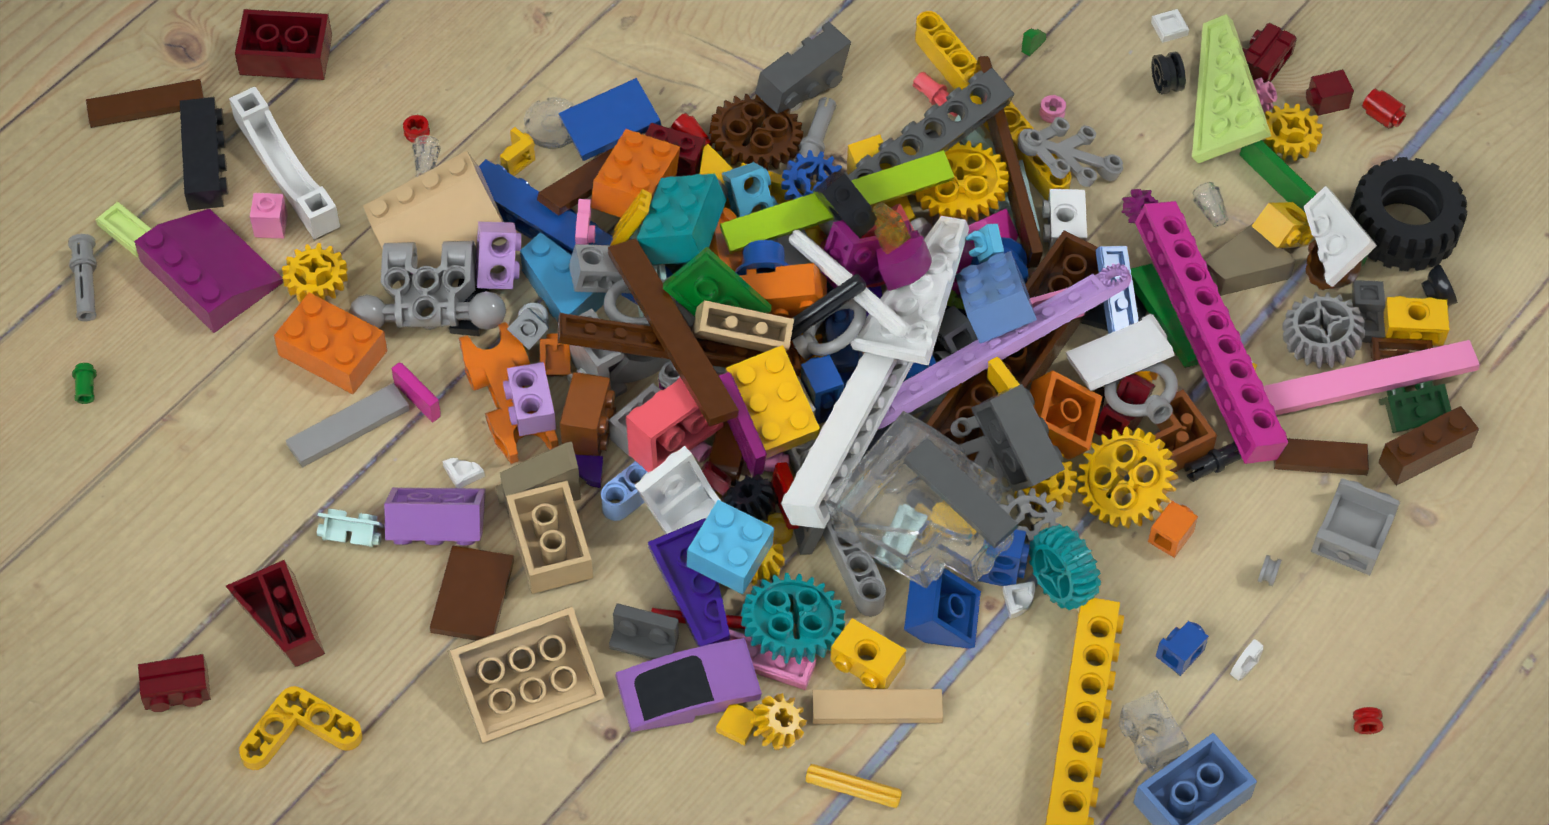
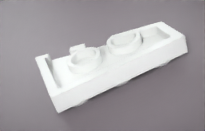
M1325 186L1304 206L1312 236L1315 237L1319 251L1317 253L1319 260L1324 265L1326 283L1333 287L1377 245L1335 194Z

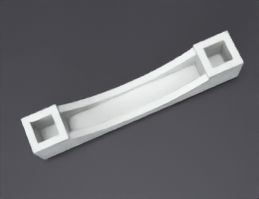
M252 87L229 98L234 120L313 239L315 240L339 228L340 223L336 205L323 186L320 187L311 178L297 159L275 122L268 104L257 88Z

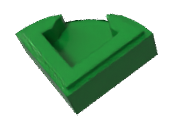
M1028 29L1023 33L1021 52L1030 57L1046 41V34L1039 29Z

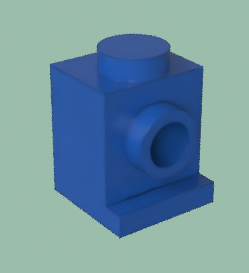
M1188 621L1181 629L1178 627L1174 628L1166 639L1163 638L1159 642L1156 657L1181 676L1204 652L1209 636L1205 634L1200 625Z

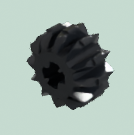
M746 474L744 480H735V486L727 490V496L724 498V503L760 521L764 520L767 522V515L776 513L775 505L779 503L772 483L768 479H763L759 474L753 478Z

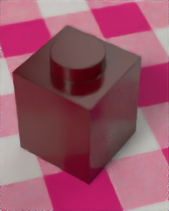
M1342 69L1312 76L1309 88L1306 90V100L1310 106H1313L1317 116L1349 109L1354 90Z

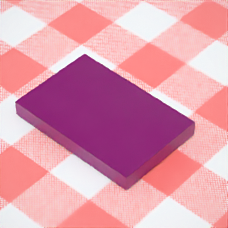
M727 372L719 375V378L739 409L738 417L727 422L752 478L757 474L763 475L767 456L766 450L732 374Z

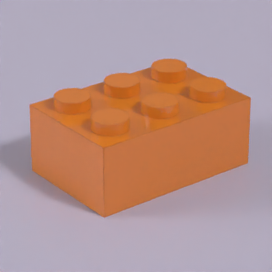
M625 129L593 181L591 208L621 218L642 189L652 193L653 199L660 179L670 176L675 177L680 146Z
M310 292L274 334L279 356L351 394L356 392L388 351L383 330Z

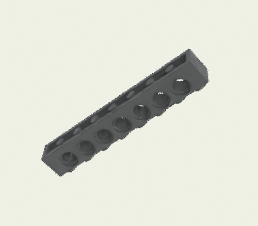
M993 67L985 73L981 70L969 79L968 82L970 84L962 90L960 87L953 90L946 97L947 101L940 107L937 104L930 107L924 113V119L918 123L915 121L910 122L902 129L900 137L896 140L889 138L878 148L880 152L873 157L870 155L865 156L855 165L857 169L850 174L844 173L850 180H854L882 171L880 168L882 163H888L894 167L943 150L946 152L1008 106L1014 96V92ZM970 97H980L983 100V104L973 103ZM948 113H957L961 117V120H951L948 116ZM925 130H935L939 137L930 138L925 133ZM910 146L915 149L916 154L908 155L902 148ZM835 219L818 225L827 237L833 222H836Z

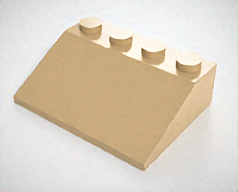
M468 151L363 205L382 249L384 243H416L418 255L417 269L423 266L438 268L441 265L442 244L444 241H474L477 249L478 221L503 222L482 171ZM498 237L494 239L492 243L502 239L503 237ZM399 280L401 286L404 285L405 280Z
M573 606L447 651L482 743L605 698Z

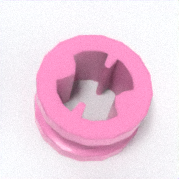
M1049 95L1042 99L1040 116L1044 121L1052 123L1057 117L1064 118L1066 102L1063 98ZM1050 106L1056 107V111H1050Z

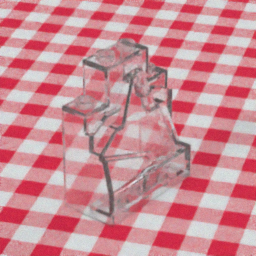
M903 411L825 502L836 535L924 588H927L933 580H937L942 575L945 565L977 583L982 575H986L991 571L994 561L1000 553L1006 551L1011 546L1014 533L1010 534L996 548L991 546L904 463V457L928 438L998 505L1003 496L999 479L983 471L982 466L967 459L965 449L930 425Z

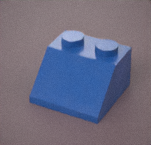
M941 565L912 573L910 576L904 630L924 643L974 648L981 591Z

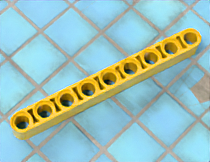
M933 11L921 12L916 18L915 41L954 90L958 87L961 90L970 84L968 82L969 79L974 76L977 60L940 15ZM970 97L973 103L982 104L980 97ZM1010 102L1004 108L1018 161L1023 160L1029 181L1045 200L1049 198L1050 189H1070V171L1065 178H1056L1038 155L1028 156L1020 151L1018 148L1020 132L1024 129L1034 128L1015 105ZM986 121L983 125L989 131L988 123ZM1051 153L1055 159H1059L1056 154Z

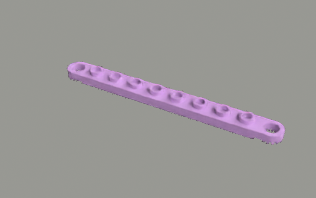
M1114 263L1111 267L1109 265L1106 266L1107 269L1103 268L1100 273L1096 275L1091 274L1035 306L1033 309L1037 318L1036 321L981 344L979 340H976L904 381L878 429L911 413L920 406L987 369L988 361L997 356L1001 360L1125 290L1131 283V276L1127 266L1125 267L1124 264L1120 265V263H1117V265ZM1116 276H1120V277H1119L1120 280L1117 278V279H1116V280H1117L1116 282H1115V280H1113V281L1111 282V280H1110L1111 278L1116 277Z

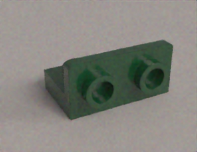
M1433 380L1415 384L1416 390L1406 392L1405 387L1386 391L1388 397L1379 399V404L1386 405L1392 433L1417 428L1451 411L1445 383L1434 386Z

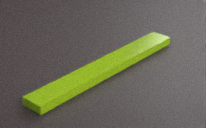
M943 150L851 180V182L871 207L952 181L954 174ZM812 193L721 223L720 229L728 250L732 254L743 250L751 242L774 240L792 234L794 230L801 231L834 220V217L817 196Z

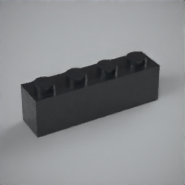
M215 97L180 100L184 194L188 209L191 211L224 207V195H228L229 191L227 178L222 177V172L227 171L226 156L221 154V148H226L224 131H220L219 128L220 125H224L223 109L217 108Z

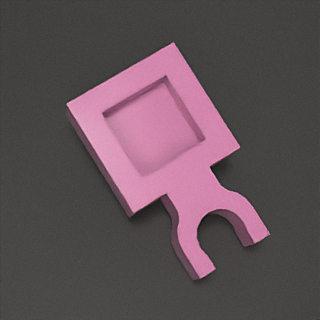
M591 199L578 200L576 244L589 245V243H595V225H590Z

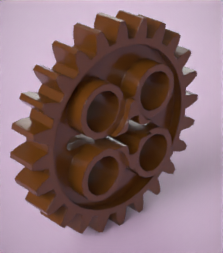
M745 94L744 100L734 96L733 103L725 100L723 107H717L716 114L712 115L709 134H711L710 142L715 143L714 150L722 151L721 157L723 159L731 157V165L737 162L745 164L755 162L768 171L769 165L779 169L780 162L787 165L790 158H796L797 151H800L799 144L802 141L804 131L801 130L802 122L797 121L798 114H790L791 109L788 108L777 114L757 94L755 99H751L748 94Z

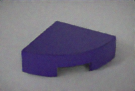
M575 455L579 477L586 481V484L589 486L601 488L603 456Z

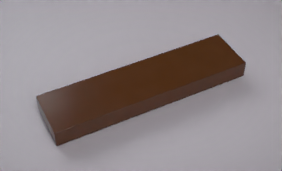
M197 79L86 99L90 127L93 128L180 112V100L204 98L201 80Z
M614 148L607 150L538 192L537 201L559 216L577 205L579 199H587L592 196L593 181Z

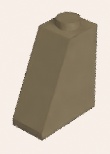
M1252 223L1207 257L1205 261L1212 280L1216 283L1218 292L1222 296L1287 280L1292 276L1296 259L1283 248H1276L1252 227Z
M572 442L564 443L500 472L501 485H496L499 504H506L507 513L506 496L563 481H568L573 501L581 500L579 471Z

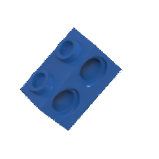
M1016 529L996 548L985 540L978 581L998 586H1008L1016 584L1017 578L1024 579L1030 544H1025L1026 531Z

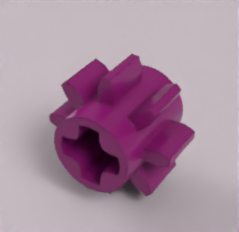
M1131 189V196L1122 198L1124 202L1121 212L1129 217L1128 223H1135L1144 204L1158 203V200L1151 196V190Z

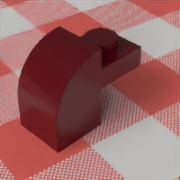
M1133 373L1123 377L1116 393L1126 403L1144 404L1146 399L1151 396L1156 385ZM1106 404L1096 422L1094 433L1099 436L1105 435L1108 439H1112V430L1116 429L1122 436L1125 427L1134 432L1143 417L1123 415L1112 409L1109 404Z

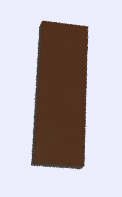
M1287 438L1288 444L1279 458L1274 460V469L1366 476L1369 471L1368 444Z

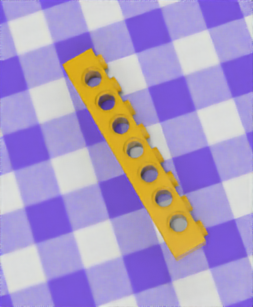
M1093 598L1084 606H1080L1045 825L1094 824V818L1088 817L1089 807H1096L1099 788L1093 787L1094 777L1100 778L1103 758H1098L1097 754L1098 748H1105L1107 729L1102 728L1103 719H1109L1112 700L1106 699L1107 690L1113 691L1116 672L1110 671L1111 661H1118L1120 643L1114 642L1116 633H1122L1124 615H1119L1120 602ZM1099 632L1105 637H1096L1092 633ZM1095 660L1101 665L1093 666L1087 661ZM1083 689H1092L1096 694H1087ZM1078 718H1089L1092 723H1083ZM1082 746L1086 748L1088 752H1078L1074 749V747ZM1076 775L1084 781L1074 782L1069 777ZM1073 805L1076 806L1079 809V811L1069 812L1065 809L1064 806Z

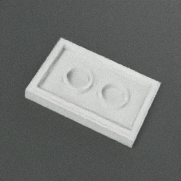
M1149 317L1066 352L1068 361L1090 391L1175 356L1172 346Z

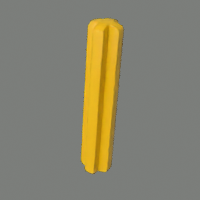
M810 764L807 769V783L893 808H897L900 803L902 791L898 788L815 764Z

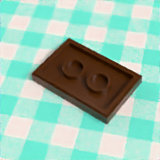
M452 545L430 624V633L475 641L495 634L514 564V555Z

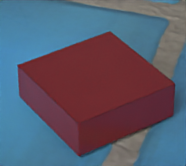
M706 461L701 468L704 476L713 489L724 495L730 488L731 477L712 462Z

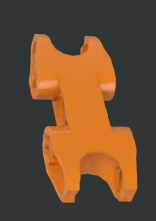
M504 322L498 325L501 338L500 343L492 349L483 350L477 348L467 335L460 337L459 343L465 364V374L472 390L475 391L484 387L489 389L497 409L485 413L486 421L495 444L510 464L519 461L516 449L518 440L528 435L519 436L517 424L511 425L508 407L513 406L512 399L506 400L503 381H508L507 368L529 365L530 362L523 344L507 330L509 325ZM529 411V412H527V413H528V414H532V413H535L536 411ZM555 430L529 434L540 437L550 450L559 446Z

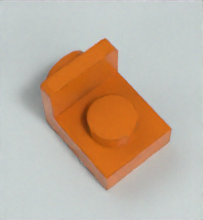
M558 333L546 334V339H540V362H544L546 376H567L571 374L570 348L567 344L558 343Z

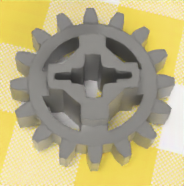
M1034 488L1029 490L1028 495H1025L1022 489L1018 490L1016 499L1008 494L1006 500L1009 504L1007 506L999 504L1008 514L1017 505L1018 513L1014 519L1017 523L1025 519L1024 514H1027L1029 518L1042 519L1031 526L1032 531H1029L1025 526H1018V530L1026 531L1025 541L1027 543L1025 544H1030L1034 536L1039 534L1038 532L1043 524L1049 523L1048 528L1059 525V523H1056L1055 518L1062 515L1061 512H1053L1052 510L1057 503L1055 500L1047 503L1045 501L1047 493L1045 492L1036 497ZM1029 502L1040 505L1045 512L1039 513L1035 511Z

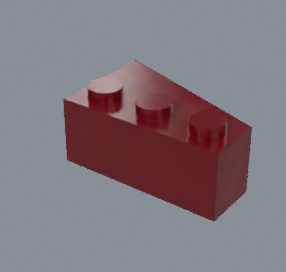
M285 560L226 585V588L238 604L295 667L325 654L296 576Z

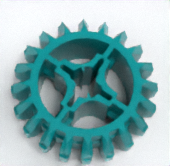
M1059 524L1039 531V534L1035 535L1034 539L1030 541L1029 556L1031 557L1029 564L1033 567L1034 571L1032 574L1036 576L1037 584L1043 588V594H1048L1052 603L1057 602L1061 609L1071 610L1077 609L1081 605L1084 606L1089 600L1095 598V595L1099 593V586L1101 585V580L1098 578L1101 573L1096 568L1097 560L1093 558L1092 550H1089L1086 546V540L1080 539L1078 532H1072L1069 526L1063 527Z

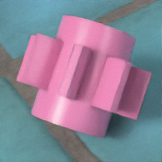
M1262 78L1253 80L1263 112L1265 113L1273 109L1272 103L1277 101V92L1274 85L1269 81L1263 83Z

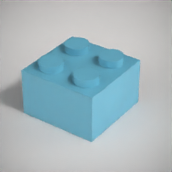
M717 500L687 550V567L743 595L773 545L774 527Z

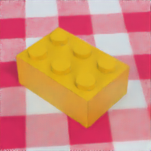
M783 345L725 368V373L730 372L735 380L766 450V459L818 437L820 427Z

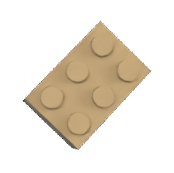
M568 481L506 496L509 518L532 594L593 578L592 559Z

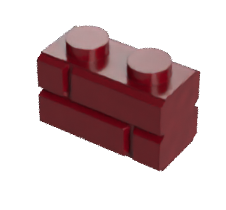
M1267 23L1262 31L1257 29L1250 40V47L1248 49L1242 48L1252 79L1262 78L1263 83L1272 82L1293 54L1297 41L1296 36L1285 30L1282 31L1280 27L1272 23Z
M204 654L138 664L140 696L145 710L164 712L170 706L183 704L187 707H196L201 705L203 701L211 700L208 666Z

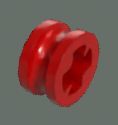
M412 115L404 120L403 130L408 141L421 143L428 139L430 128L428 120L424 116Z
M1364 707L1353 712V719L1356 721L1353 725L1355 732L1375 734L1382 731L1384 728L1381 721L1383 717L1382 711L1374 707Z

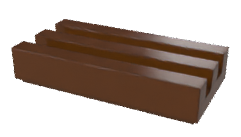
M1372 337L1370 342V348H1372L1371 358L1373 359L1372 361L1413 353L1409 352V350L1433 348L1432 340ZM1379 348L1397 349V351L1379 350Z

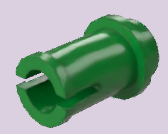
M79 363L72 371V377L75 379L74 400L81 404H88L95 399L94 379L97 377V371L90 363Z

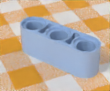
M636 461L602 488V512L609 520H622L645 503L634 486V482L640 481L647 471ZM614 499L621 500V501L618 502V503H612V502H610L611 500H614Z

